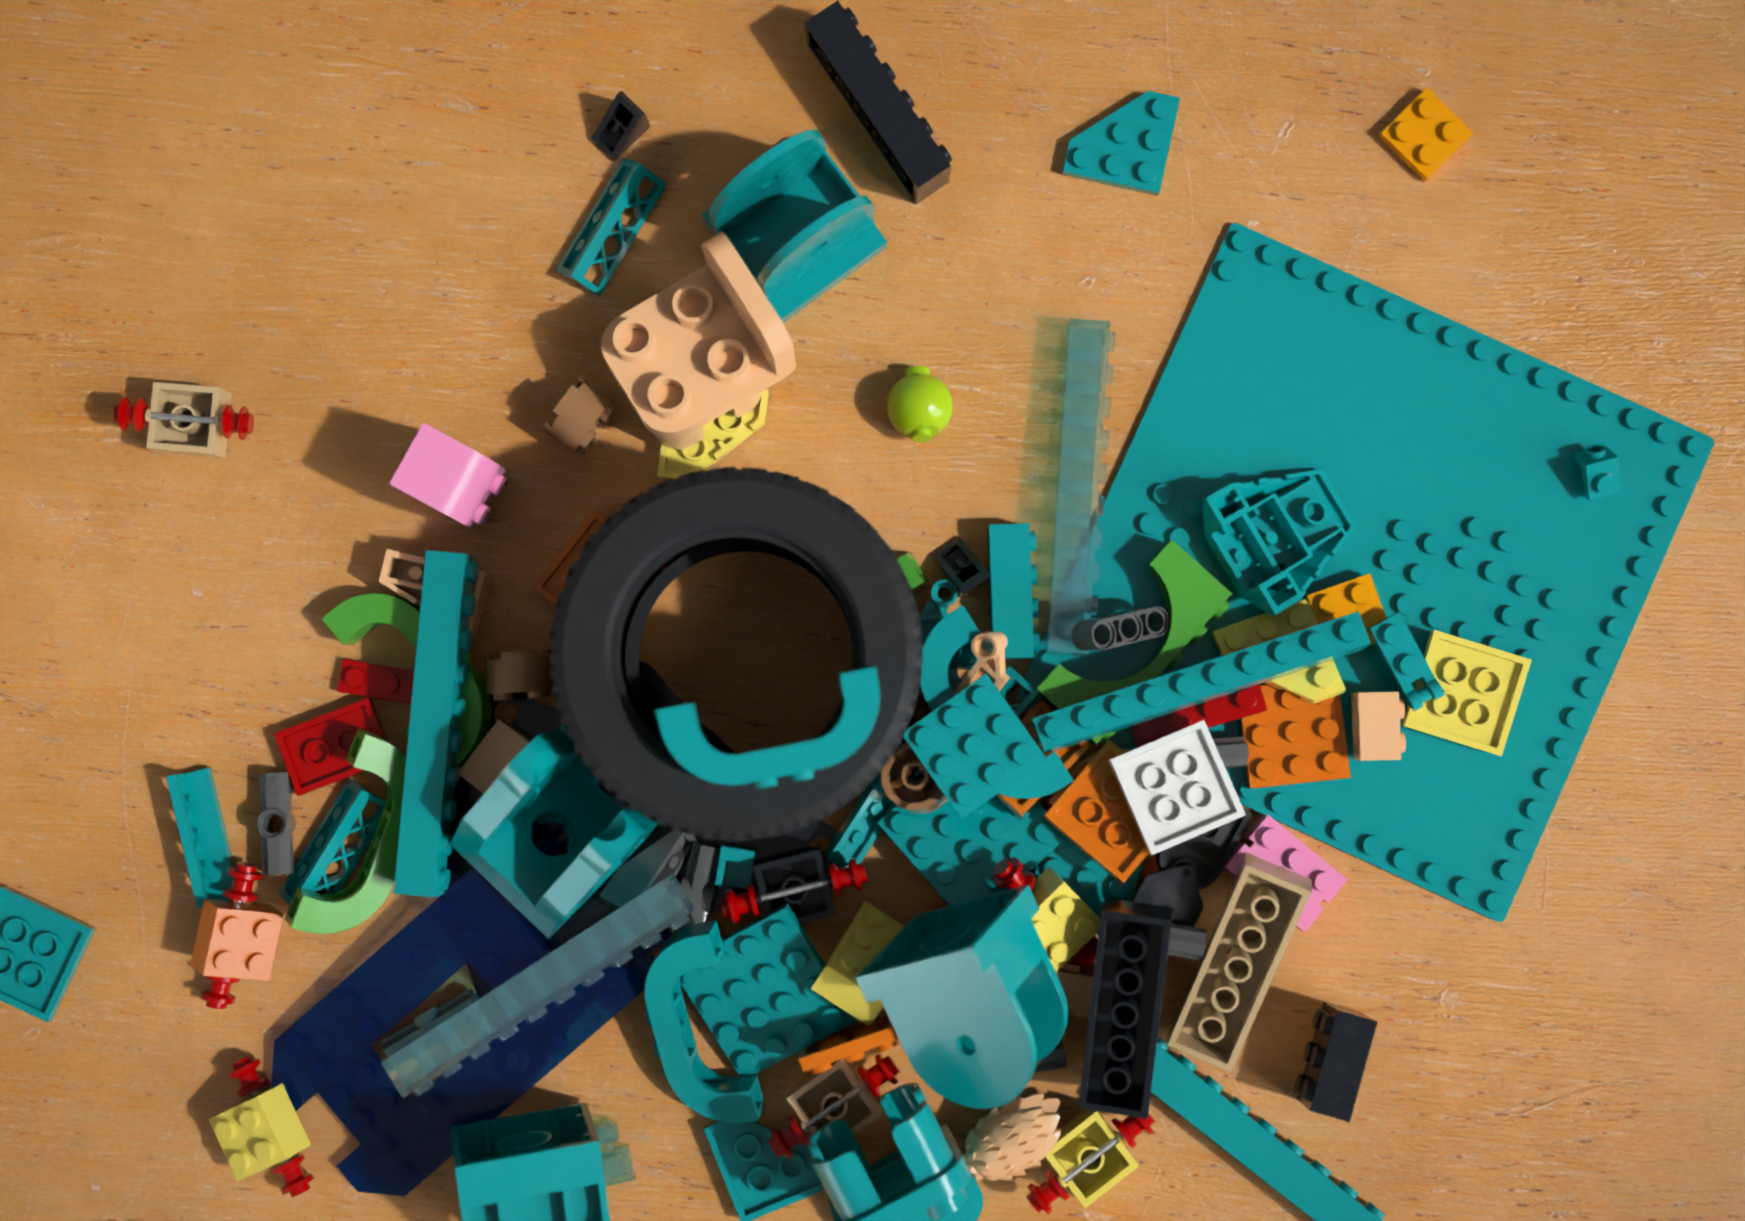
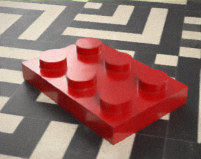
M365 698L274 733L297 796L305 795L365 771L353 767L346 758L358 728L379 735L387 740L372 698Z

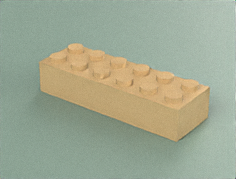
M1246 853L1204 949L1202 961H1199L1170 1027L1167 1046L1228 1072L1232 1071L1312 892L1311 879Z

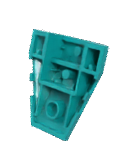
M1323 469L1286 474L1282 477L1270 479L1268 477L1245 483H1230L1202 500L1206 541L1239 596L1272 617L1302 599L1306 594L1307 588L1323 571L1322 568L1337 553L1357 526Z

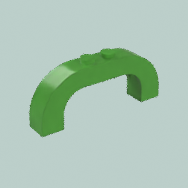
M387 594L355 596L340 603L322 618L323 622L344 645H355L375 627L389 624L401 631L414 648L417 649L420 607L404 597ZM468 650L466 664L469 665V679L467 684L463 686L462 697L466 700V713L464 718L460 719L459 732L463 734V746L461 752L457 753L456 767H459V769H461L489 732L492 719L490 694H486L485 680L470 661L473 657Z
M359 728L346 760L353 767L372 772L382 778L386 787V804L360 872L348 887L331 894H320L296 888L285 917L286 922L293 929L314 934H331L355 927L372 916L380 908L389 895L395 881L406 756L381 736Z

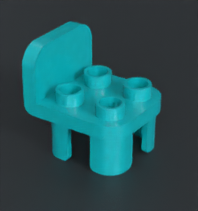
M916 1082L898 1086L886 1092L880 1098L881 1107L893 1128L892 1136L899 1149L870 1165L868 1164L847 1121L842 1118H838L821 1127L807 1140L808 1148L814 1158L811 1160V1163L827 1191L834 1221H976L981 1214L983 1196L973 1173L970 1172L968 1164L947 1123L942 1126L939 1125L921 1088Z

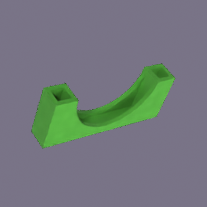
M1170 540L1145 567L1161 588L1170 619L1168 631L1165 633L1161 646L1152 660L1137 673L1117 681L1085 679L1071 673L1058 664L1035 689L1040 692L1039 696L1055 710H1059L1160 677L1159 675L1167 666L1173 669L1185 656L1182 649L1189 641L1195 644L1207 632L1208 629L1204 626L1212 616L1218 619L1228 609L1230 604L1226 600L1232 593L1176 542ZM1116 731L1089 741L1092 744H1097L1101 740L1105 744Z

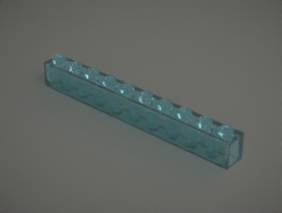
M1070 318L1067 325L1045 650L1047 654L1088 655L1089 651H1081L1073 644L1072 630L1076 623L1091 619V615H1097L1098 595L1092 594L1093 582H1099L1100 562H1095V549H1101L1102 529H1097L1098 516H1103L1105 497L1099 496L1100 483H1105L1107 463H1101L1102 450H1107L1109 442V430H1103L1104 417H1109L1111 410V397H1105L1106 384H1112L1113 364H1108V351H1114L1115 332H1110V321Z
M672 873L381 1062L382 1066L403 1098L412 1092L416 1096L421 1095L434 1086L432 1079L442 1073L444 1078L449 1077L463 1067L460 1061L470 1055L475 1060L491 1049L488 1043L499 1037L501 1042L518 1032L519 1029L516 1026L518 1023L526 1018L529 1023L534 1022L547 1013L545 1006L555 1000L560 1005L574 996L576 992L573 988L583 981L588 987L604 976L602 969L611 963L617 968L633 957L630 952L639 945H642L645 950L662 939L659 934L662 930L670 926L675 931L691 920L687 914L695 909L693 903Z

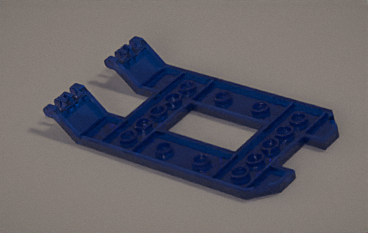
M536 823L532 825L535 828L532 834V842L539 851L554 857L566 854L564 850L568 845V837L559 845L555 841L565 832L561 825H558L557 829L551 834L546 831L542 826L543 824L538 825ZM473 867L446 890L444 895L438 897L274 1040L271 1088L283 1083L295 1111H298L318 1093L361 1145L336 1166L357 1192L406 1196L453 1155L451 1126L495 1119L645 990L646 978L655 960L651 952L656 947L659 948L664 944L669 936L664 931L647 947L642 942L657 930L660 925L653 921L637 937L629 928L634 921L624 917L565 968L524 920L523 914ZM469 963L510 1011L511 1015L418 1096L414 1097L372 1046L462 967Z

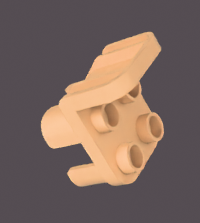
M723 232L702 243L706 261L705 266L613 319L606 327L602 336V353L613 376L645 427L655 435L661 444L671 449H685L696 444L704 438L702 427L731 409L736 417H741L750 412L759 403L763 390L784 379L796 368L794 348L786 328L735 247Z

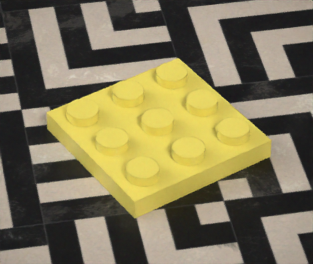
M1431 630L1423 656L1435 679L1441 685L1444 696L1437 700L1432 698L1424 702V707L1416 711H1412L1408 705L1402 726L1502 756L1532 660L1437 630ZM1421 678L1415 681L1413 687L1415 691L1425 687Z

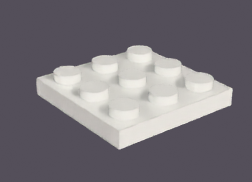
M1204 720L1108 760L1149 856L1246 816Z

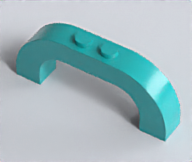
M963 605L937 623L923 646L920 690L930 712L955 696L948 682V666L951 658L959 649L972 642L977 635L981 634ZM1052 752L1046 756L1047 759L998 794L1016 799L1038 798L1052 794L1074 780L1057 753Z
M876 667L839 674L844 696V711L838 725L829 734L819 739L745 754H727L714 748L705 739L700 728L696 703L656 710L661 735L670 753L686 770L709 782L723 785H741L755 782L756 789L778 785L777 778L791 775L792 782L814 778V770L830 767L852 755L868 738L876 722L880 705V687Z
M717 920L696 923L678 931L665 943L654 960L646 978L645 1002L647 1008L645 1016L647 1025L650 1028L652 1027L655 1036L654 1051L656 1057L661 1058L662 1066L671 1088L692 1110L719 1122H755L759 1120L765 1106L757 1074L740 1077H727L717 1074L704 1064L697 1050L681 991L680 978L686 972L694 969L717 966L725 951Z

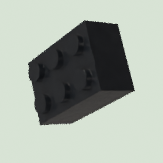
M1323 1002L1322 1009L1318 1008L1313 1018V1028L1316 1029L1312 1042L1308 1041L1303 1056L1304 1061H1307L1304 1073L1298 1075L1294 1088V1093L1298 1094L1297 1100L1309 1111L1350 1122L1377 1021L1361 1012Z

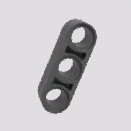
M1161 607L1133 608L1076 623L1072 630V641L1075 647L1081 651L1108 650L1160 637L1168 631L1170 619L1168 613Z

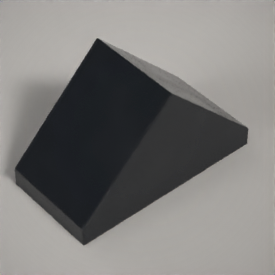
M620 91L605 113L591 140L613 161H616L650 128L646 114L623 91Z
M957 537L932 555L948 580L956 585L961 598L991 576L989 571L960 537Z

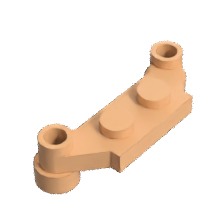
M986 631L973 639L972 651L978 658V661L953 691L954 695L985 674L988 675L1000 692L1010 679L1005 673V648L1008 641L1004 633L1000 631ZM927 706L918 710L915 715V724L931 713Z

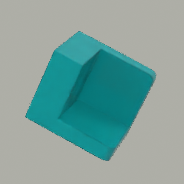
M723 844L720 851L715 886L722 887L725 885L747 889V884H751L753 864L757 849Z

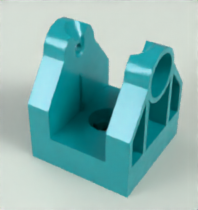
M560 728L548 733L542 732L515 756L496 781L462 819L450 842V845L548 939L640 848L658 824L643 817L642 813L634 811L630 807L622 810L573 763L578 754L574 749L576 745ZM536 823L538 825L543 823L561 825L568 837V845L565 850L567 853L554 857L539 851L532 842V834L535 829L532 825Z
M586 1102L450 1127L462 1221H610L600 1140Z

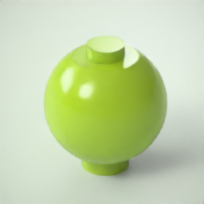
M913 366L904 371V378L897 381L890 390L886 409L892 426L900 434L911 438L914 442L923 443L930 441L932 437L938 435L946 428L952 416L953 401L947 386L940 379L932 376L928 367Z

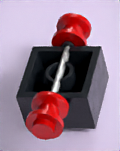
M820 844L755 860L753 868L759 888L757 895L754 885L751 883L747 884V889L744 893L735 894L732 889H727L726 897L721 898L725 918L732 917L733 923L739 922L741 914L749 912L755 918L761 917L759 906L763 905L766 915L788 903L800 924L836 915V907L831 892L833 886L836 897L842 896L843 888L854 886L858 892L863 891L862 884L867 883L868 879L864 863L857 864L855 857L850 858L849 865L838 868L834 863H830V874H827Z

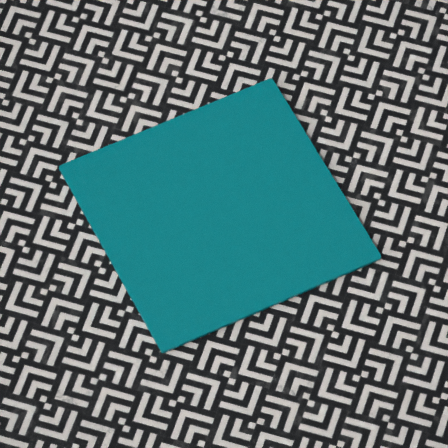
M1233 223L1228 228L1040 641V651L1035 652L1024 679L1036 688L1058 664L1077 676L1094 681L1125 679L1144 668L1157 653L1164 635L1108 650L1081 651L1073 644L1072 630L1076 623L1082 620L1133 608L1161 607L1167 612L1161 588L1145 567L1170 540L1176 542L1227 588L1232 595L1226 600L1230 604L1228 609L1218 619L1212 616L1204 625L1208 630L1195 644L1189 641L1182 649L1185 653L1182 660L1173 669L1167 666L1159 676L1220 657L1212 637L1213 631L1266 612L1239 596L1206 541L1202 500L1230 483H1245L1268 477L1270 479L1282 477L1286 474L1323 469L1357 526L1337 553L1322 568L1323 571L1313 580L1301 600H1304L1306 595L1370 573L1386 618L1396 612H1400L1423 655L1431 630H1437L1531 659L1532 661L1502 756L1488 753L1402 726L1403 719H1400V733L1403 732L1406 738V750L1404 753H1401V760H1353L1351 693L1399 692V699L1404 700L1405 713L1408 706L1378 647L1373 643L1362 651L1334 659V663L1346 688V691L1340 694L1351 778L1248 789L1245 767L1226 768V771L1241 805L1261 814H1268L1280 823L1485 917L1502 922L1507 916L1714 446V440L1706 434L1241 224ZM1590 445H1605L1619 457L1622 493L1593 501L1587 500L1584 497L1581 466L1574 461V453L1583 451ZM1021 685L1016 694V700L1019 703L1030 694ZM1038 696L1029 707L1033 709L1041 700L1048 706L1050 705L1041 696ZM1239 719L1208 728L1212 739L1242 737ZM1130 727L1116 731L1109 739L1120 749H1136Z

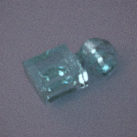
M601 1120L600 1124L595 1125L600 1145H605L606 1147L605 1150H601L605 1185L610 1186L634 1180L636 1176L629 1145L615 1147L614 1142L619 1141L616 1121Z

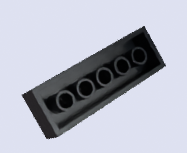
M836 1L804 22L806 44L914 202L918 204L948 184L951 170L950 162H952L949 152L943 144L937 146L931 137L934 133L928 121L923 116L921 118L917 117L912 109L915 106L912 98L905 89L902 91L898 89L894 83L896 76L888 63L884 62L881 64L875 55L877 52L875 44L867 34L865 36L861 35L856 27L859 25L858 20L849 7L844 9L839 1Z
M1104 898L1099 924L1078 1108L1148 1119L1174 907Z

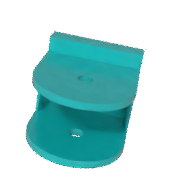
M807 130L796 134L761 155L734 177L718 194L710 208L702 213L704 222L715 236L723 232L731 241L783 324L887 248V240L875 226V207L867 196H859L826 152L825 139L817 130Z
M1029 885L915 915L855 977L866 1002L881 999L905 1053L917 1074L938 1094L962 1106L988 1109L1005 1105L1014 1100L1030 1082L1036 1062L1042 1060L1054 1050L1062 1039L1067 1026L1068 1007L1065 993L1031 920L1039 911V907Z

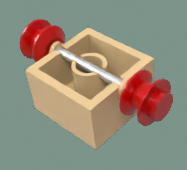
M153 382L150 409L143 398H138L135 404H131L128 397H123L120 403H116L114 407V421L119 423L121 430H126L130 424H134L135 430L140 432L149 422L146 449L159 454L225 459L227 439L233 433H238L239 438L245 440L247 435L251 434L254 429L253 414H249L246 406H243L239 413L234 412L231 406L232 393L221 387Z

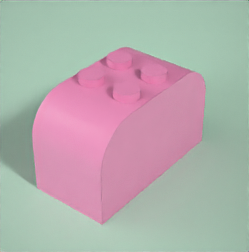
M423 422L389 484L474 529L477 524L481 526L484 524L491 511V508L487 506L493 494L496 496L500 495L508 479L504 476L506 470L502 466Z

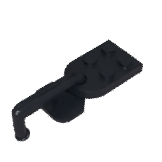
M1244 809L1246 816L1156 853L1159 871L1144 877L1133 897V902L1174 907L1172 923L1194 927L1203 911L1199 890L1211 885L1219 877L1254 814Z

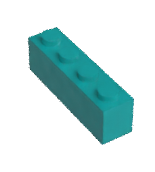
M1029 523L991 524L987 527L988 566L991 575L989 577L991 632L1000 631L1007 637L1008 643L1005 648V660L1034 658V651H1040L1039 631H1033V618H1038L1039 616L1038 598H1032V585L1037 584V565H1031L1030 551H1036L1035 531H1029Z

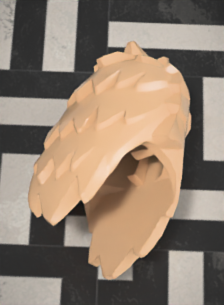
M1034 1093L1024 1098L1020 1096L1000 1108H993L985 1118H981L967 1136L965 1142L966 1153L963 1155L975 1179L985 1178L994 1181L999 1179L1009 1181L1013 1180V1176H1025V1170L1040 1168V1160L1052 1150L1053 1145L1058 1141L1061 1134V1129H1056L1060 1119L1059 1113H1056L1060 1100L1058 1098L1043 1099V1093Z

